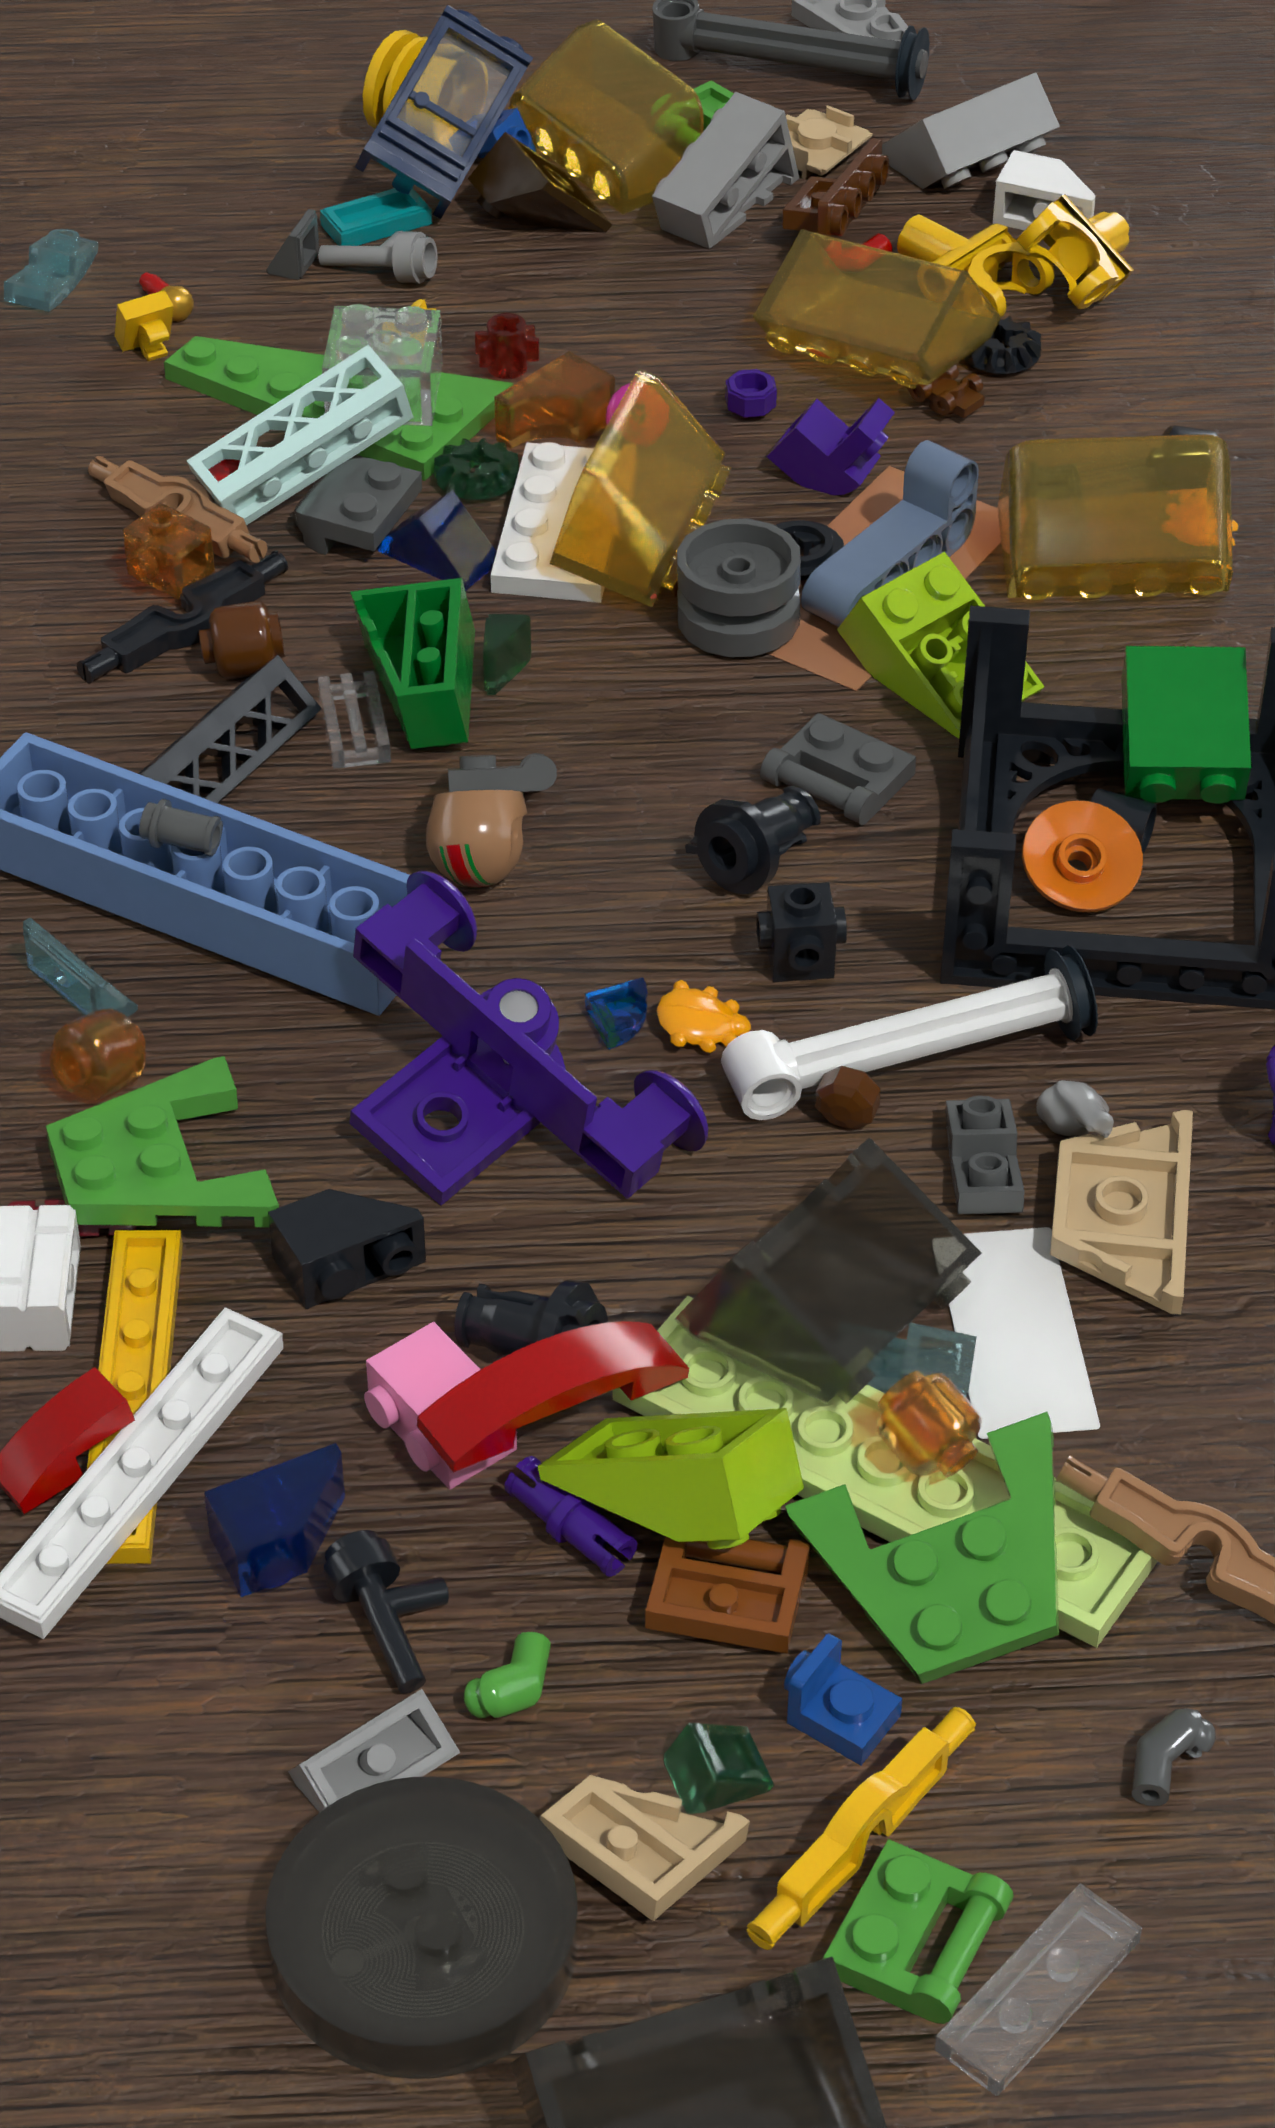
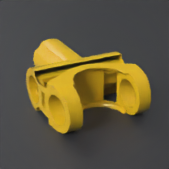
M1066 194L1062 195L1054 203L1051 202L1016 239L1025 251L1043 255L1060 269L1069 284L1068 298L1078 309L1088 308L1092 303L1101 302L1107 298L1134 271L1119 254L1125 250L1129 243V225L1126 220L1116 212H1100L1087 219ZM1043 240L1050 249L1047 250L1038 244ZM1077 279L1081 281L1078 285L1076 283Z
M918 214L906 222L898 237V253L924 267L920 271L919 283L927 300L938 308L947 304L962 313L963 320L968 322L972 320L986 322L989 315L994 316L996 319H1001L1005 315L1007 308L1002 290H1013L1023 294H1039L1049 288L1055 278L1053 263L1043 255L1025 251L1016 239L1007 232L1008 227L1001 224L990 225L967 239ZM1029 260L1038 268L1040 280L1031 272ZM1005 262H1012L1011 281L997 282L998 270L1005 266ZM984 296L991 305V312L986 311L980 304Z

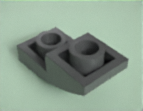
M979 1095L969 1097L966 1100H946L945 1113L948 1148L958 1214L1023 1213L1024 1186L1017 1160L1018 1133L1010 1099H995Z

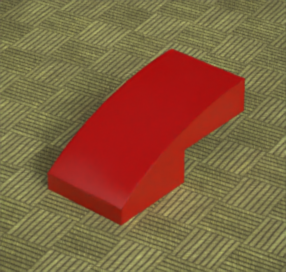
M94 1367L53 1396L15 1433L0 1452V1487L23 1514L77 1482L82 1477L83 1473L76 1459L78 1455L135 1421L127 1400Z

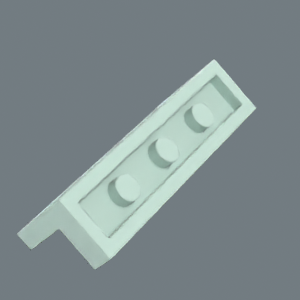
M366 345L187 460V463L192 473L213 497L215 504L242 517L246 525H248L414 417L403 384L369 345ZM367 367L378 378L377 381L364 389L347 388L349 379ZM314 401L331 402L329 411L319 418L302 417L304 408ZM267 431H286L284 440L274 447H256L258 438ZM224 459L240 460L238 470L219 482L208 470Z

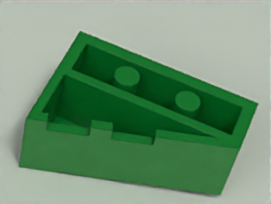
M462 578L350 591L364 644L410 748L444 747L450 744L467 743L469 737L475 628Z

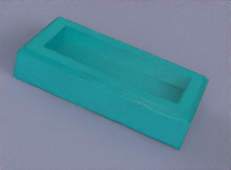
M394 188L320 210V221L323 229L337 245L358 246L392 236L397 231H410L432 224V209L413 188L409 194L400 193Z

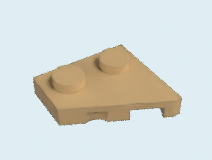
M589 1775L541 1815L538 1836L654 1921L746 1842L750 1821L740 1814L727 1811L724 1823L682 1813L680 1811L683 1799L657 1792H636L623 1783Z

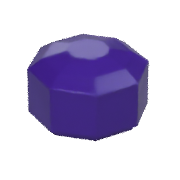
M758 369L739 370L725 381V400L729 411L742 417L765 416L776 407L777 388L773 376Z

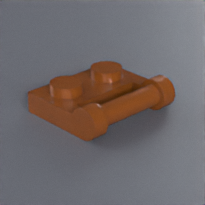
M665 1536L645 1611V1628L788 1654L803 1586L808 1575L812 1546L808 1542L793 1539L789 1540L788 1546L748 1539L746 1542L731 1548L711 1549L707 1546L706 1541L677 1542ZM688 1557L730 1564L735 1566L747 1567L752 1569H758L763 1571L780 1573L781 1575L688 1559Z

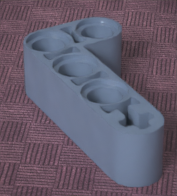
M930 440L921 442L914 449L906 464L903 500L810 574L802 590V608L839 627L861 597L944 551L950 557L959 550L968 539L974 526L979 475L977 463Z

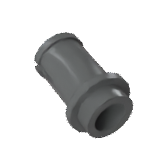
M161 799L158 804L148 802L143 810L139 826L140 837L149 840L150 845L154 848H160L164 843L202 852L208 856H213L216 853L223 831L221 817H211L173 808L171 802L166 799Z

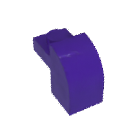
M878 398L848 427L823 403L816 399L786 429L767 455V458L802 487L830 495L847 494L861 486L881 457L877 452L889 437L882 430L895 412Z

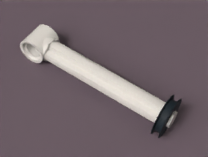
M1066 945L1062 949L1061 955L1053 949L1046 953L1044 976L788 1043L785 1039L779 1040L776 1035L769 1031H750L738 1036L727 1045L722 1053L721 1064L743 1112L752 1119L767 1120L785 1114L800 1099L802 1089L819 1085L824 1073L840 1066L868 1072L1055 1021L1058 1022L1067 1038L1073 1041L1080 1037L1081 1031L1088 1036H1092L1096 1033L1098 1024L1097 1003L1091 978L1082 957L1074 947Z

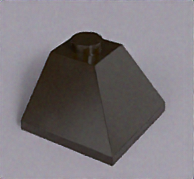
M507 132L503 133L468 177V180L481 194L477 202L497 219H500L505 214L521 225L605 233L612 226V223L570 175Z

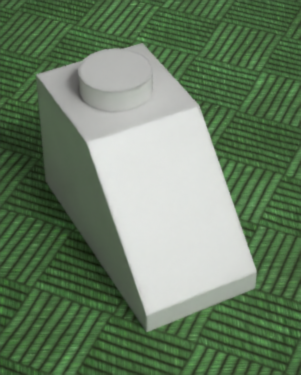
M1013 150L996 180L993 224L1025 230L1051 202L1054 203L1064 194L1089 219L1094 216L1096 195L1062 160Z

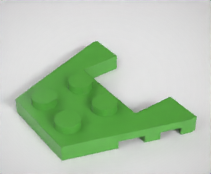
M225 1056L210 1059L46 1125L48 1147L65 1205H70L73 1210H76L78 1225L156 1226L158 1215L194 1216L197 1226L222 1227L223 1216L254 1217L255 1227H269L268 1212L279 1208V1204L266 1169L197 1181L177 1120L238 1109L237 1089Z
M1048 1412L987 1433L989 1444L1010 1496L1009 1500L873 1549L868 1548L846 1484L785 1505L793 1527L810 1543L821 1557L824 1565L839 1583L841 1582L864 1610L867 1618L921 1684L1059 1635L1057 1547L1055 1542L1054 1512L1055 1480L1053 1475L1054 1436Z

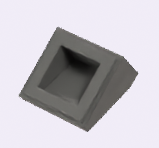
M308 209L266 269L268 274L295 280L303 277L319 254L318 222L315 210Z

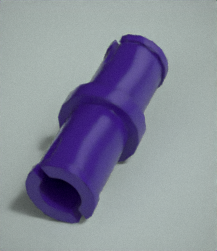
M529 1456L520 1461L516 1467L536 1483V1486L531 1488L511 1472L505 1482L504 1489L506 1493L518 1499L546 1523L547 1534L559 1543L568 1541L597 1565L606 1576L612 1577L619 1573L625 1565L608 1552L605 1546L610 1544L631 1560L637 1549V1541L632 1536L625 1534L596 1510L595 1504L542 1481L538 1471V1466L541 1462L535 1456Z

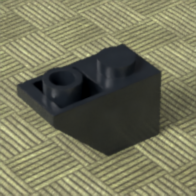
M327 1189L268 1212L272 1257L305 1309L329 1300L342 1298L354 1290L390 1276L403 1274L409 1269L426 1262L424 1217L416 1208Z

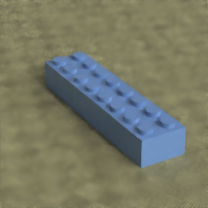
M27 732L0 757V870L378 1016L395 998L396 994L353 957L355 928L387 903L393 907L408 895L406 884L410 876L409 874ZM161 799H166L171 802L173 808L211 817H221L223 831L216 853L213 856H208L202 852L164 843L160 848L152 847L149 840L141 838L139 834L141 816L147 803L158 804Z

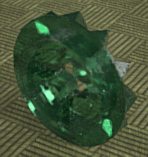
M485 437L479 442H470L463 438L460 446L446 445L442 455L434 458V479L437 485L446 493L463 499L482 500L500 496L515 486L519 471L518 454L508 451L504 442L489 444ZM474 465H480L479 468H476L475 473H471Z

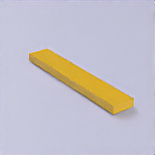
M115 1230L98 1370L127 1400L133 1415L170 1373L183 1249L181 1230ZM121 1429L89 1449L87 1469ZM157 1503L106 1564H151Z

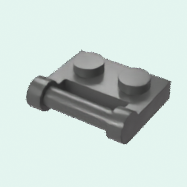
M817 713L781 749L773 748L768 752L761 765L760 778L777 787L785 783L789 786L802 788L809 795L844 810V816L847 819L860 825H865L915 775L916 756Z
M540 753L529 754L522 759L519 765L496 766L495 755L459 756L460 768H448L449 792L469 790L542 791L554 784L557 777V769L552 759Z

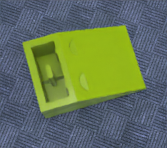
M944 551L861 597L837 631L872 677L959 739L970 606L985 607V605ZM1027 662L1025 663L1022 702L1042 691L1045 687Z

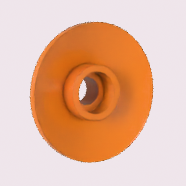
M1066 801L1047 808L1029 826L1022 846L1023 866L1032 885L1047 900L1071 911L1098 912L1119 904L1133 891L1142 871V848L1132 827L1115 811L1094 802ZM1071 860L1082 861L1087 866L1088 871L1077 870L1068 862Z

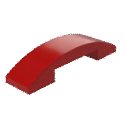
M619 1321L584 1326L537 1341L474 1373L437 1399L417 1416L416 1426L454 1473L513 1449L517 1428L619 1387L630 1400H634L688 1378L689 1367L652 1324Z

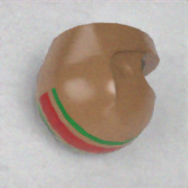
M469 790L436 794L426 827V847L431 861L440 873L453 883L465 887H486L496 884L507 877L516 867L523 850L522 819L528 813L523 792L513 790Z

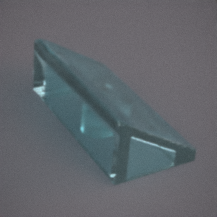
M32 918L23 921L22 928L28 967L96 1026L105 1031L138 1010V1005L65 943Z

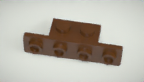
M871 138L838 179L811 176L784 207L783 229L798 230L801 236L817 238V250L828 251L840 236H844L849 224L859 217L862 208L867 202L872 201L875 192L881 185L884 186L887 181L889 159L887 155H882V139Z

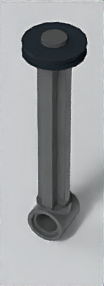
M656 0L652 7L654 48L656 54L666 60H687L696 56L700 50L895 79L898 98H903L908 92L911 100H916L924 84L930 45L929 33L925 27H922L918 34H916L915 27L909 25L904 32L902 40L895 41L707 13L699 8L697 0Z

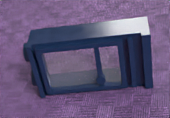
M447 5L371 138L364 147L355 168L364 172L370 160L373 159L396 173L392 186L400 193L409 194L413 186L416 185L439 199L440 202L433 215L441 219L533 57L525 53L522 46L515 40L505 36L499 37L481 26L480 21L471 13L464 10H455Z

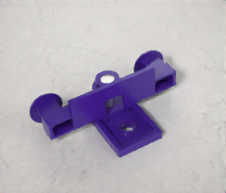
M418 871L411 874L407 879L406 888L408 895L393 907L387 903L355 928L353 957L437 1030L442 1037L351 1110L349 1124L440 1206L540 1123L627 1199L659 1172L663 1151L672 1143L687 1151H698L705 1145L708 1137V1124L705 1113L694 1094L678 1079L656 1070L641 1072L634 1080L636 1097L625 1107L621 1108L609 1097H606L597 1107V1097L566 1071L563 1056L556 1044L559 1030L558 1013L547 992L540 985L527 979L513 978L498 983L480 995L441 961L442 951L438 948L441 943L456 951L465 952L471 949L477 938L476 919L468 901L444 877L429 871ZM443 1110L452 1113L458 1119L459 1124L449 1130H438L431 1127L424 1118L433 1111Z

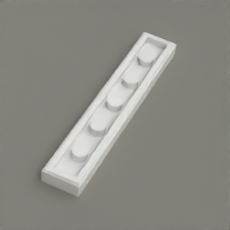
M224 1308L133 1415L135 1421L121 1429L0 1572V1618L42 1639L48 1635L284 1349L281 1332L228 1308Z

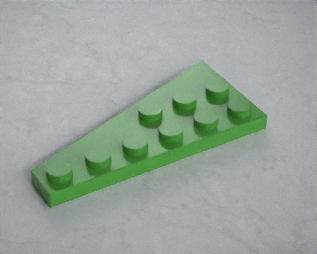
M195 336L164 361L165 378L169 381L259 415L346 358ZM386 364L403 384L414 418L357 455L383 462H392L401 467L422 472V480L425 481L514 400L513 383ZM367 367L349 379L347 388L364 389L377 381L378 378ZM314 401L304 408L302 417L319 418L329 411L331 402Z

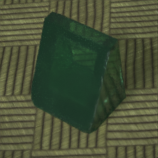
M489 614V618H486L483 645L484 691H487V695H496L530 661L531 619L528 615Z
M688 1723L664 1755V1764L680 1799H683L682 1804L685 1811L689 1814L707 1812L769 1792L774 1786L747 1726Z

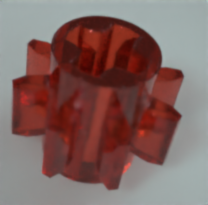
M501 313L491 317L487 322V331H475V354L479 355V367H488L490 374L500 379H515L527 372V361L536 362L540 359L539 338L535 337V326H526L525 319L513 313Z

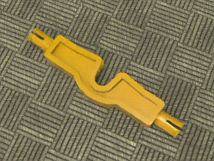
M953 1707L932 1731L923 1727L882 1771L867 1778L852 1792L833 1816L824 1833L780 1878L777 1885V1896L747 1925V1933L756 1945L765 1950H770L794 1923L803 1927L823 1904L859 1870L863 1862L870 1833L873 1831L878 1835L883 1833L886 1836H890L919 1801L945 1774L948 1757L975 1731L976 1723L967 1711L960 1707Z

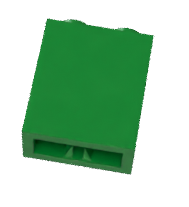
M1126 646L1121 677L1125 796L1153 803L1166 802L1171 799H1203L1209 803L1245 800L1251 772L1246 648Z

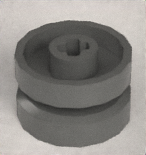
M723 519L702 525L686 535L677 549V579L679 588L677 597L678 628L687 641L708 653L726 657H753L774 651L791 640L800 625L799 586L801 559L799 545L786 531L771 523L753 519Z

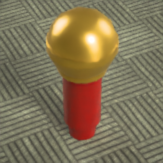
M149 272L141 275L139 283L148 295L163 290L166 291L174 305L172 321L179 322L185 320L191 314L194 308V301L191 293L186 288L170 286L160 277Z

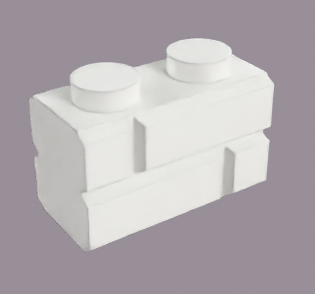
M40 1205L38 1210H33L30 1206H0V1351H25L26 1347H31L34 1351H65L67 1346H70L81 1248L76 1210H73L70 1205Z

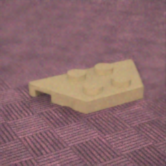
M1181 1110L1173 1112L1171 1124L1141 1131L1138 1124L1133 1122L1113 1127L1111 1134L1107 1138L1101 1135L1085 1134L1060 1141L1050 1248L1051 1256L1170 1314L1181 1315L1184 1298L1193 1111Z

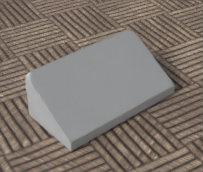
M423 1689L288 1772L297 1787L330 1826L337 1831L458 1755L460 1751Z

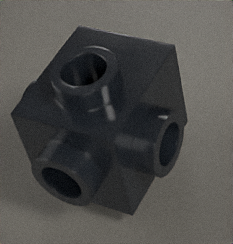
M829 882L768 886L767 911L756 913V933L759 949L768 950L773 982L831 979L835 977L836 944L846 943L847 923L844 907H834Z

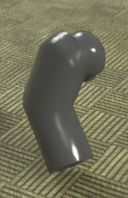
M1189 1708L1175 1709L1140 1737L1136 1748L1132 1796L1138 1803L1147 1806L1165 1804L1169 1800L1172 1762L1183 1752L1189 1757L1199 1758L1202 1756V1751L1209 1752L1213 1747L1216 1739L1215 1728L1209 1720L1201 1718L1198 1710Z

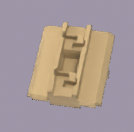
M828 105L826 106V114L815 109H807L796 118L788 114L786 115L797 169L802 171L803 179H807L813 173L820 176L826 174L873 135L867 129L854 126V115Z

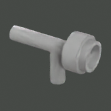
M397 231L380 246L321 245L318 254L319 262L322 266L393 267V272L398 282L417 284L423 283L425 279H430L434 276L438 260L434 239L426 237L422 232Z

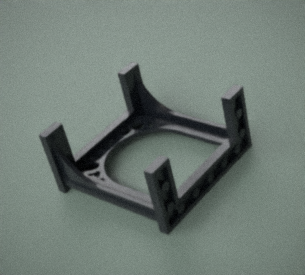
M970 606L958 757L964 758L958 829L952 830L940 983L998 988L1044 976L1046 953L1053 949L1061 955L1062 949L1066 945H1070L1077 950L1086 965L1095 996L1275 1010V627H1271L1258 717L1257 719L1249 718L1251 772L1246 795L1253 792V800L1245 798V800H1230L1224 803L1245 827L1253 850L1254 945L1008 927L1016 847V834H1013V829L1019 815L1026 805L1040 792L1062 780L1095 771L1124 770L1122 709L1022 702L1030 610ZM1033 763L1055 764V765L1050 766V767H1041V766L1035 765V764H1033ZM1017 776H1019V777H1021V778H1023V779H1025V780H1028V781H1026V782H1016V781H1017Z

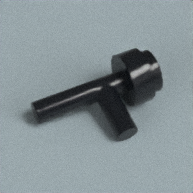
M371 1530L355 1531L337 1539L325 1552L326 1563L323 1570L333 1596L341 1602L360 1601L399 1692L405 1694L418 1690L426 1683V1678L398 1616L446 1605L449 1600L446 1582L442 1577H436L386 1589L400 1575V1566L388 1541L379 1538L377 1533Z

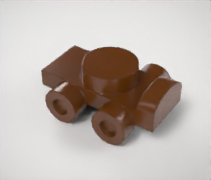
M949 360L940 364L937 369L927 366L908 379L907 389L911 397L917 402H923L928 399L931 410L941 415L955 413L965 418L983 406L985 396L980 394L983 390L981 378L977 374L970 373L961 379L960 383L957 382L959 370Z

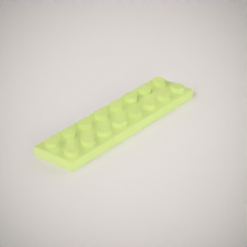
M688 1295L657 1330L689 1367L688 1378L634 1400H630L620 1387L613 1390L614 1401L643 1416L787 1408L804 1489L797 1495L808 1498L846 1484L860 1526L889 1542L1010 1499L990 1445ZM1055 1481L1054 1512L1055 1542L1057 1547L1059 1629L1097 1648L1158 1561L1124 1536L1094 1520L1090 1516V1510L1095 1502Z

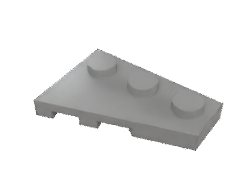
M792 0L791 16L810 28L901 41L905 30L908 28V25L898 13L889 12L885 7V0Z

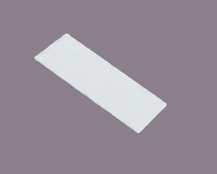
M1048 1227L935 1237L978 1437L981 1439H988V1432L1044 1412H1048L1053 1433L1097 1430L1100 1428L1058 1258L1050 1255L1052 1230Z

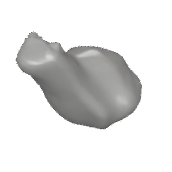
M1058 1081L1043 1091L1037 1100L1036 1110L1039 1118L1055 1134L1082 1136L1089 1132H1097L1104 1138L1111 1134L1114 1120L1109 1114V1106L1091 1086L1085 1083Z

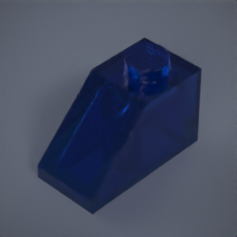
M336 1443L204 1492L209 1536L241 1597L265 1588L279 1587L292 1578L308 1572L345 1498L342 1453Z

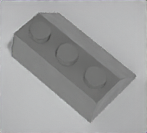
M1035 72L920 120L882 144V155L888 156L889 166L920 188L924 189L941 182L944 189H947L971 177L969 169L979 165L981 172L985 173L1008 161L1006 153L1013 150L1032 153L1044 147L1046 143L1043 136L1059 128L1060 125Z

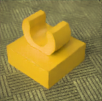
M165 290L117 304L114 336L123 352L140 347L148 362L168 356V351L163 341L169 340L171 335L174 305Z

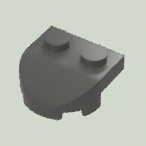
M371 458L347 460L322 476L294 509L295 525L302 532L305 545L323 555H326L337 541L375 551L422 491V472L401 467L392 462H383Z

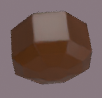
M840 1066L824 1073L816 1090L815 1108L830 1124L855 1131L872 1123L880 1106L881 1088L866 1072Z

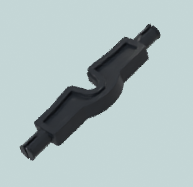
M275 550L260 559V562L253 563L252 565L238 560L210 576L185 586L182 589L180 600L182 608L187 612L186 614L175 613L160 605L148 607L124 625L101 637L102 649L77 662L79 675L84 681L87 680V683H92L95 679L115 668L124 673H129L170 649L184 648L199 643V630L210 629L209 618L211 612L220 606L251 602L266 594L265 582L288 570L285 557L282 553L278 555V551Z

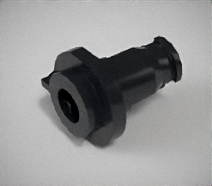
M788 786L783 789V794L777 797L764 798L753 805L744 801L721 799L707 806L700 813L696 821L694 837L690 843L685 845L686 853L698 854L705 871L722 888L736 894L752 893L766 886L774 878L778 870L779 858L782 854L786 853L793 844L807 842L806 835L802 831L811 826L821 824L818 806L811 795L796 786Z
M571 1279L565 1280L557 1286L551 1296H540L520 1291L496 1292L491 1291L489 1286L479 1283L477 1297L468 1292H463L456 1309L454 1328L457 1343L461 1347L469 1348L470 1344L486 1347L498 1355L507 1356L523 1347L562 1332L584 1326L608 1323V1316L605 1307L599 1302L590 1284Z

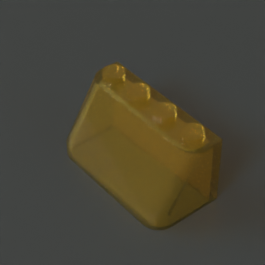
M598 19L578 25L511 96L510 106L508 107V109L518 108L526 128L531 134L534 145L543 154L549 156L573 177L581 181L622 214L654 202L652 195L658 183L670 174L682 159L686 148L699 138L704 129L703 108L693 88Z
M803 229L800 230L753 315L755 321L767 333L766 341L779 351L792 354L794 349L806 352L817 361L827 365H833L835 361L849 364L854 370L866 376L872 377L875 376L876 372L890 376L896 382L909 388H916L918 383L921 385L931 384L990 340L1001 320L998 312L967 271Z
M640 368L638 369L582 470L549 563L650 607L654 606L663 587L673 591L678 580L677 549L686 535L707 524L715 505L716 497L720 498L732 469L723 464L726 456L724 450L661 377Z
M1214 435L1035 439L1021 442L1008 451L1005 458L997 506L1007 598L1026 597L1031 600H1042L1057 596L1099 598L1105 595L1138 594L1150 597L1161 593L1193 592L1198 595H1208L1215 592L1229 591L1233 576L1231 463L1228 445L1222 438Z

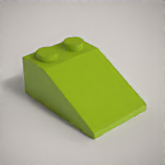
M787 1408L605 1418L538 1466L540 1479L674 1541H706L707 1546L711 1549H726L746 1542L749 1539V1532L763 1521L778 1516L781 1513V1507L804 1489Z

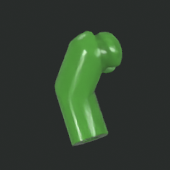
M523 1632L515 1638L510 1664L486 1671L482 1674L481 1678H474L467 1683L464 1690V1703L468 1711L477 1718H487L490 1715L494 1718H501L534 1706L538 1702L543 1690L551 1648L549 1639L537 1632Z

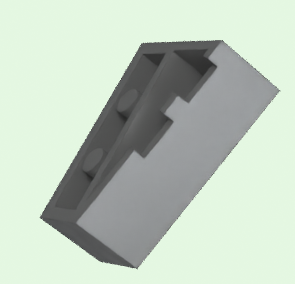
M735 92L724 107L714 113L710 124L699 138L686 148L682 159L670 174L658 183L652 198L661 229L711 249L746 221V214L744 212L756 203L762 206L767 205L773 200V192H771L782 182L792 185L800 179L785 111Z

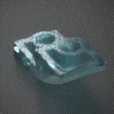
M70 229L50 231L48 235L29 246V265L4 281V301L50 312L81 281L98 252V241L81 238L78 232Z

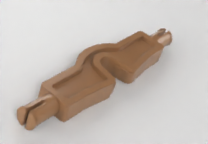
M102 456L95 457L97 462L94 460L90 462L88 468L89 475L105 483L111 499L129 508L148 523H158L172 513L169 517V525L172 532L180 540L205 548L222 558L228 557L234 551L254 563L260 562L259 556L261 558L265 557L267 543L250 535L242 517L211 502L205 488L196 481L179 476L163 477L132 460L126 461L120 467Z
M1072 1455L1068 1457L1055 1481L1095 1502L1090 1510V1516L1094 1520L1124 1536L1165 1566L1178 1564L1192 1545L1197 1544L1207 1547L1212 1552L1214 1558L1210 1566V1572L1206 1577L1209 1591L1275 1624V1557L1261 1550L1250 1533L1241 1524L1211 1506L1191 1501H1176L1121 1468H1115L1110 1477L1107 1478L1076 1460Z

